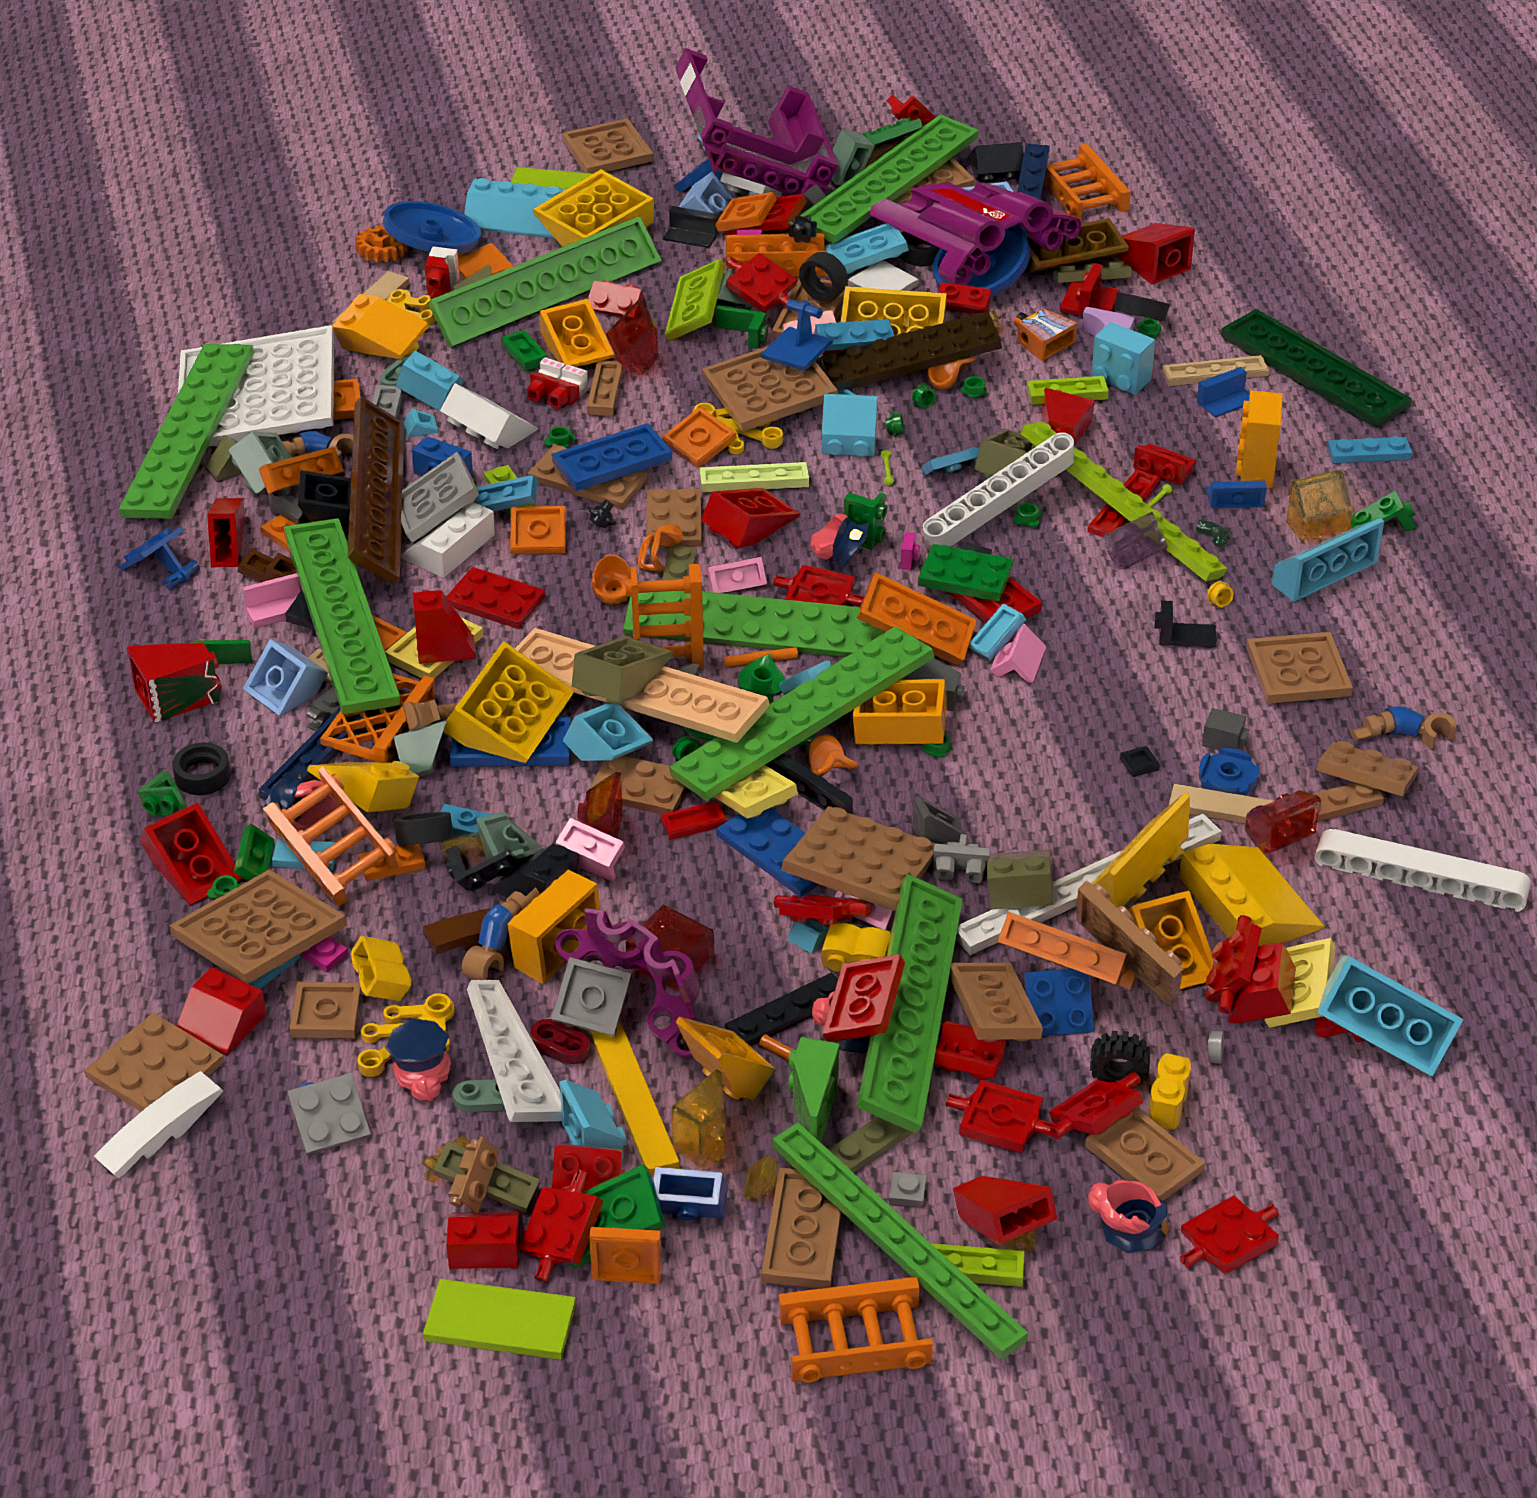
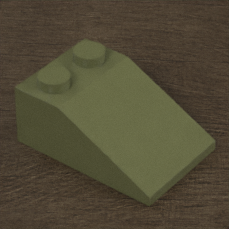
M1005 428L982 439L974 470L982 472L981 475L983 477L990 478L1036 446L1019 432Z
M628 636L575 653L571 687L583 690L582 693L585 695L600 696L606 698V701L609 703L622 704L625 700L636 697L671 659L673 651Z
M1051 849L990 854L987 861V879L991 909L1053 905Z

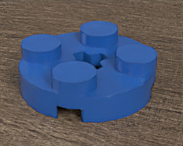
M1232 748L1219 749L1218 754L1210 756L1211 752H1209L1200 761L1198 776L1203 789L1247 796L1258 783V765L1256 764L1255 766L1251 762L1252 757L1241 750ZM1227 771L1233 772V774H1226V773H1227Z

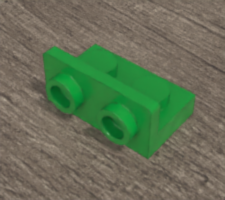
M848 493L844 498L843 514L856 524H868L867 536L861 545L862 548L873 550L878 542L882 543L885 539L887 529L884 527V519L887 515L888 506L885 504L886 494L879 493L874 500L853 493Z

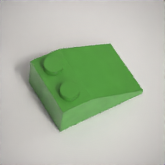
M801 1037L797 1050L791 1049L788 1068L793 1069V1071H791L788 1090L793 1091V1105L799 1123L821 1143L839 1086V1043Z

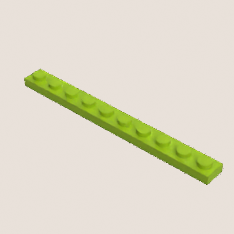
M1037 421L1023 425L1020 434L1037 447L1057 433L1051 429L1049 424ZM1074 447V462L1065 469L1203 580L1210 581L1225 575L1227 567L1220 563L1216 556L1209 554L1201 548L1196 540L1182 533L1177 525L1163 518L1158 510L1148 506L1140 496L1133 494L1124 487L1121 481L1114 479L1105 472L1102 466L1095 464L1087 458L1084 452Z

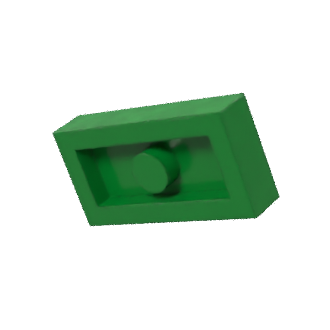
M525 330L501 337L502 346L525 371L539 367L540 362L545 357L548 358V355Z
M252 823L244 828L234 872L244 880L249 881L267 871L275 839Z

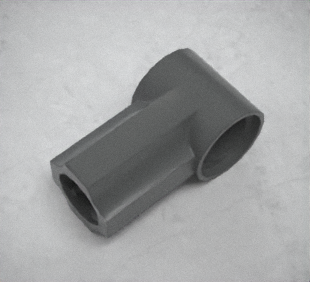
M292 487L268 494L270 511L274 516L283 515L295 524L311 522L297 506L298 497L292 494Z

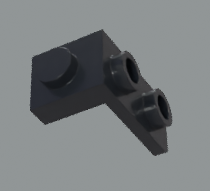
M1161 600L1160 612H1155L1154 629H1159V645L1216 647L1215 625L1173 623V601Z
M456 845L445 850L449 860L446 863L448 873L466 891L480 889L486 885V882L498 876H506L514 868L521 865L519 858L510 850H506L474 867H471L468 856Z

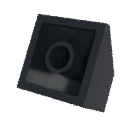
M1023 142L975 146L968 156L975 179L982 178V182L995 181L996 177L1005 176V180L1020 178L1019 175L1024 157Z
M301 470L297 506L311 522L339 518L344 535L348 536L351 478Z
M553 843L523 859L520 866L514 868L510 874L503 876L492 886V891L507 898L515 891L522 893L526 897L534 888H537L541 894L567 870L578 874L579 854L568 850L564 846Z

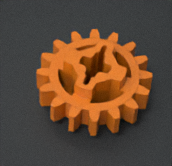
M375 225L374 229L366 227V232L360 230L359 235L355 236V251L359 252V257L366 256V261L375 259V263L379 261L388 263L389 259L397 261L398 256L404 257L405 252H408V245L393 238L383 226Z

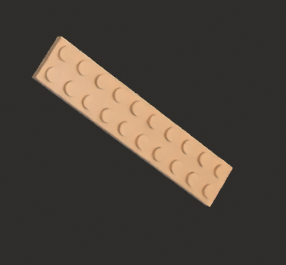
M534 628L515 648L564 682L574 693L609 703L606 701V698L588 696L582 693L583 690L571 687L575 653L595 647L594 645ZM665 666L661 668L636 697L619 704L622 708L736 743L770 706L766 696Z

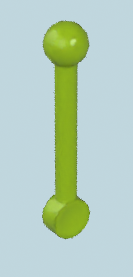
M883 450L881 457L884 459L886 474L884 484L892 486L894 478L891 476L889 463L891 452Z
M1165 484L1162 487V491L1147 505L1152 508L1164 495L1172 492V486Z

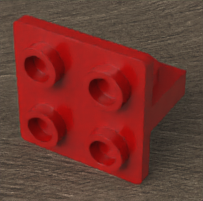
M1093 263L1090 271L1085 272L1083 282H1071L1060 305V312L1083 316L1086 307L1112 312L1116 303V293L1120 292V290L1101 286L1103 265Z
M557 1144L554 1147L552 1188L560 1190L570 1188L576 1170L589 1174L583 1192L625 1173L626 1170L621 1169L622 1150Z

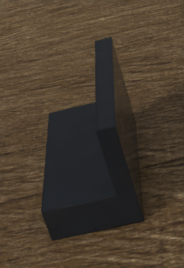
M672 206L669 210V229L663 240L710 248L719 233L715 226L718 221V214Z

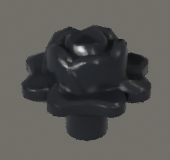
M796 215L795 221L791 220L789 222L790 230L788 234L790 237H794V242L809 243L811 238L816 237L815 229L817 222L811 221L810 215Z
M605 499L601 506H595L594 508L588 506L587 509L591 513L589 520L602 528H606L609 524L616 525L617 522L614 521L611 513L614 504Z

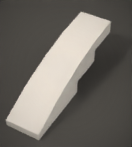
M201 1071L196 1073L146 1107L116 1133L94 1157L117 1178H120L142 1155L148 1159L171 1136L175 1139L182 1136L221 1095L223 1090Z

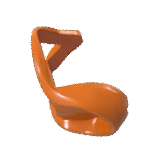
M972 356L929 368L928 377L931 384L939 390L950 389L957 380L959 370L963 371L969 364L975 362L976 357Z
M678 525L661 526L643 540L637 561L638 567L641 570L664 571V565L656 556L659 545L674 546L683 540V533ZM650 543H653L651 549V562L653 565L644 564L646 551Z
M821 735L811 742L808 754L811 771L816 775L823 776L831 768L848 770L859 768L857 762L844 755L843 748L835 737Z

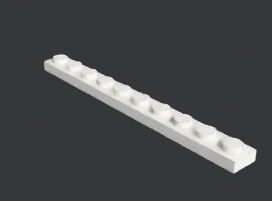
M1204 814L1190 819L1188 839L1181 845L1184 849L1183 852L1221 840L1222 831ZM1121 851L1054 881L1053 905L992 909L959 924L955 940L969 955H972L998 943L997 941L1008 912L1041 923L1076 907L1077 901L1075 899L1078 895V888L1086 880L1092 883ZM1182 853L1174 861L1180 859L1182 857ZM1167 860V861L1162 865V867L1165 866V865H1167V864H1169L1170 862Z

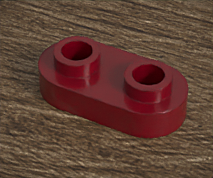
M552 1019L539 1020L531 1027V1039L536 1048L568 1064H579L584 1062L590 1055L589 1038L571 1027L555 1022Z

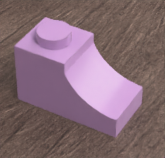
M1086 307L1083 312L1082 331L1096 336L1110 322L1134 331L1135 316Z

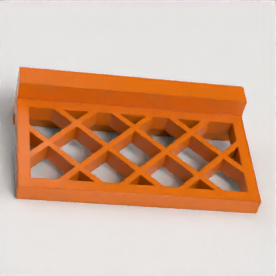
M392 673L398 690L403 688L413 690L410 693L400 695V709L387 713L385 708H378L381 715L367 718L364 711L342 714L340 710L320 738L321 744L373 760L374 762L392 763L398 754L394 736L410 732L403 704L407 702L426 703L434 700L435 678L424 675L420 681ZM360 714L362 717L361 720L349 723L346 721V718ZM386 722V728L374 731L372 725ZM367 728L368 733L354 736L352 730ZM343 731L348 733V738L340 740L333 738L334 735L341 734ZM371 740L375 743L372 749L359 745V743Z

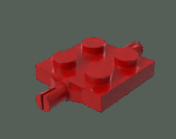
M758 253L744 264L732 256L726 261V266L736 271L726 280V287L763 313L780 303L786 306L787 301L792 299L787 295L797 286V278L761 253Z
M802 564L799 572L791 579L775 575L773 580L774 587L788 589L784 600L842 606L850 604L861 607L864 596L851 593L855 586V577Z
M776 895L773 902L774 907L779 908V915L791 916V921L807 922L810 921V918L818 919V924L831 925L837 924V920H852L853 915L869 917L871 914V905L865 904V900L820 895L804 897Z
M1246 915L1238 917L1236 931L1233 935L1222 942H1218L1212 952V958L1214 959L1212 968L1206 978L1207 990L1205 999L1219 1002L1218 1011L1229 1014L1232 1011L1231 1008L1236 993L1243 986L1251 982L1262 928L1251 923L1252 919Z
M1131 1072L1121 1081L1105 1082L1096 1079L1050 1110L1052 1122L1056 1123V1125L1049 1129L1052 1137L1059 1140L1060 1137L1074 1130L1098 1135L1105 1132L1108 1126L1118 1119L1130 1115L1134 1108L1143 1103L1140 1092L1132 1089L1141 1083L1138 1074Z
M980 1080L976 1091L969 1098L949 1093L946 1100V1107L964 1111V1117L959 1126V1135L1019 1153H1023L1028 1139L1035 1132L1052 1137L1049 1129L1056 1125V1123L1039 1119V1114L1043 1107V1097Z
M575 1171L570 1188L560 1190L543 1187L518 1248L524 1254L541 1259L537 1272L534 1275V1279L548 1283L555 1264L567 1262L579 1265L589 1241L590 1229L594 1227L604 1202L598 1196L582 1193L589 1178V1174L584 1171Z
M1234 1195L1181 1225V1233L1194 1247L1192 1250L1180 1255L1181 1263L1185 1264L1186 1268H1189L1203 1259L1214 1264L1225 1275L1278 1245L1279 1234L1266 1224V1222L1279 1216L1278 1209L1274 1204H1269L1260 1211L1254 1212Z

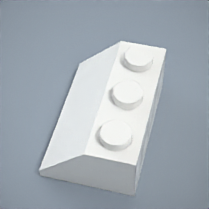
M454 383L440 410L449 416L448 422L460 428L462 425L467 426L465 430L467 433L477 438H480L481 435L486 437L484 442L496 449L500 445L508 449L538 430L536 426L456 383Z
M474 502L469 506L462 507L449 520L438 524L425 537L401 555V559L443 578L446 577L495 535L493 511Z

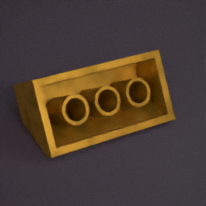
M1110 218L1081 223L1082 227L1078 236L1073 239L1063 237L1062 243L1055 250H1049L1031 241L1029 234H1025L1030 244L1031 254L1024 273L1029 274L1059 268L1061 265L1079 264L1114 257L1127 252L1129 246Z

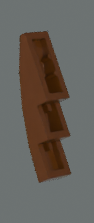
M253 548L250 549L241 561L237 571L259 582L297 573L291 558L277 553L273 559Z
M490 909L465 913L423 926L424 936L436 955L462 946L467 953L473 946H482V944L478 943L482 920ZM508 935V937H507L506 942H505L504 945H507V944L510 943V937H509V935Z

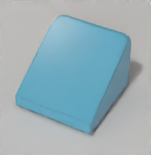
M411 409L404 420L408 437L439 432L434 415Z
M810 918V921L793 922L787 940L812 954L825 942L829 927L824 924H818V921Z

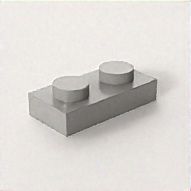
M376 385L372 403L397 418L403 390L396 386Z

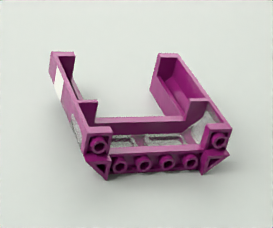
M685 48L675 69L714 173L716 170L768 186L788 195L802 194L816 184L823 193L830 190L828 184L839 164L808 92L789 85L787 86L768 120L775 141L737 128L732 123L717 118L725 104L724 101L706 94L700 74L708 61L707 56Z

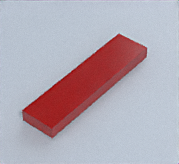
M1136 469L1124 483V487L1133 494L1140 496L1143 502H1145L1160 484L1161 478ZM1107 503L1088 525L1087 532L1112 541L1129 520Z

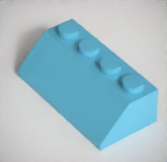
M484 178L473 179L467 192L464 214L475 221L480 230L554 238L533 214V209L566 189L555 186L543 187L535 186L534 184H517L509 181H490Z
M1379 518L1358 525L1274 564L1272 585L1295 602L1377 563L1384 520Z
M1346 955L1341 956L1326 983L1317 1013L1432 1077L1464 1020Z

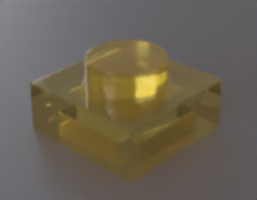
M766 1155L747 1170L743 1190L745 1198L757 1200L763 1194H768L772 1191L777 1182V1176L775 1175L778 1161Z

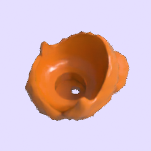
M609 554L604 556L594 567L591 582L592 591L605 604L611 606L621 605L629 598L626 597L625 579H631L630 567L624 559L617 555Z

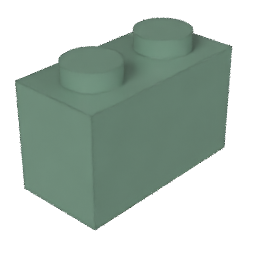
M842 129L838 136L833 152L839 167L831 179L836 185L842 186L863 171L868 162L874 145L861 132Z

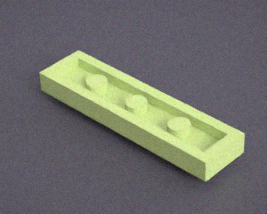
M807 462L700 468L702 492L751 488L809 487Z

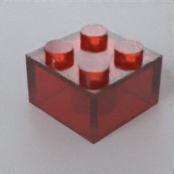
M664 904L642 924L643 927L659 939L663 952L672 950L687 955L692 961L695 973L714 956V930ZM633 937L625 941L626 952L632 951L637 947ZM642 967L634 969L637 972L655 980L646 969ZM674 977L667 983L666 987L678 992L679 988Z

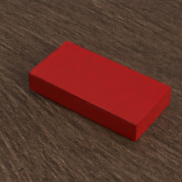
M718 801L660 814V821L670 840L717 829L727 822Z

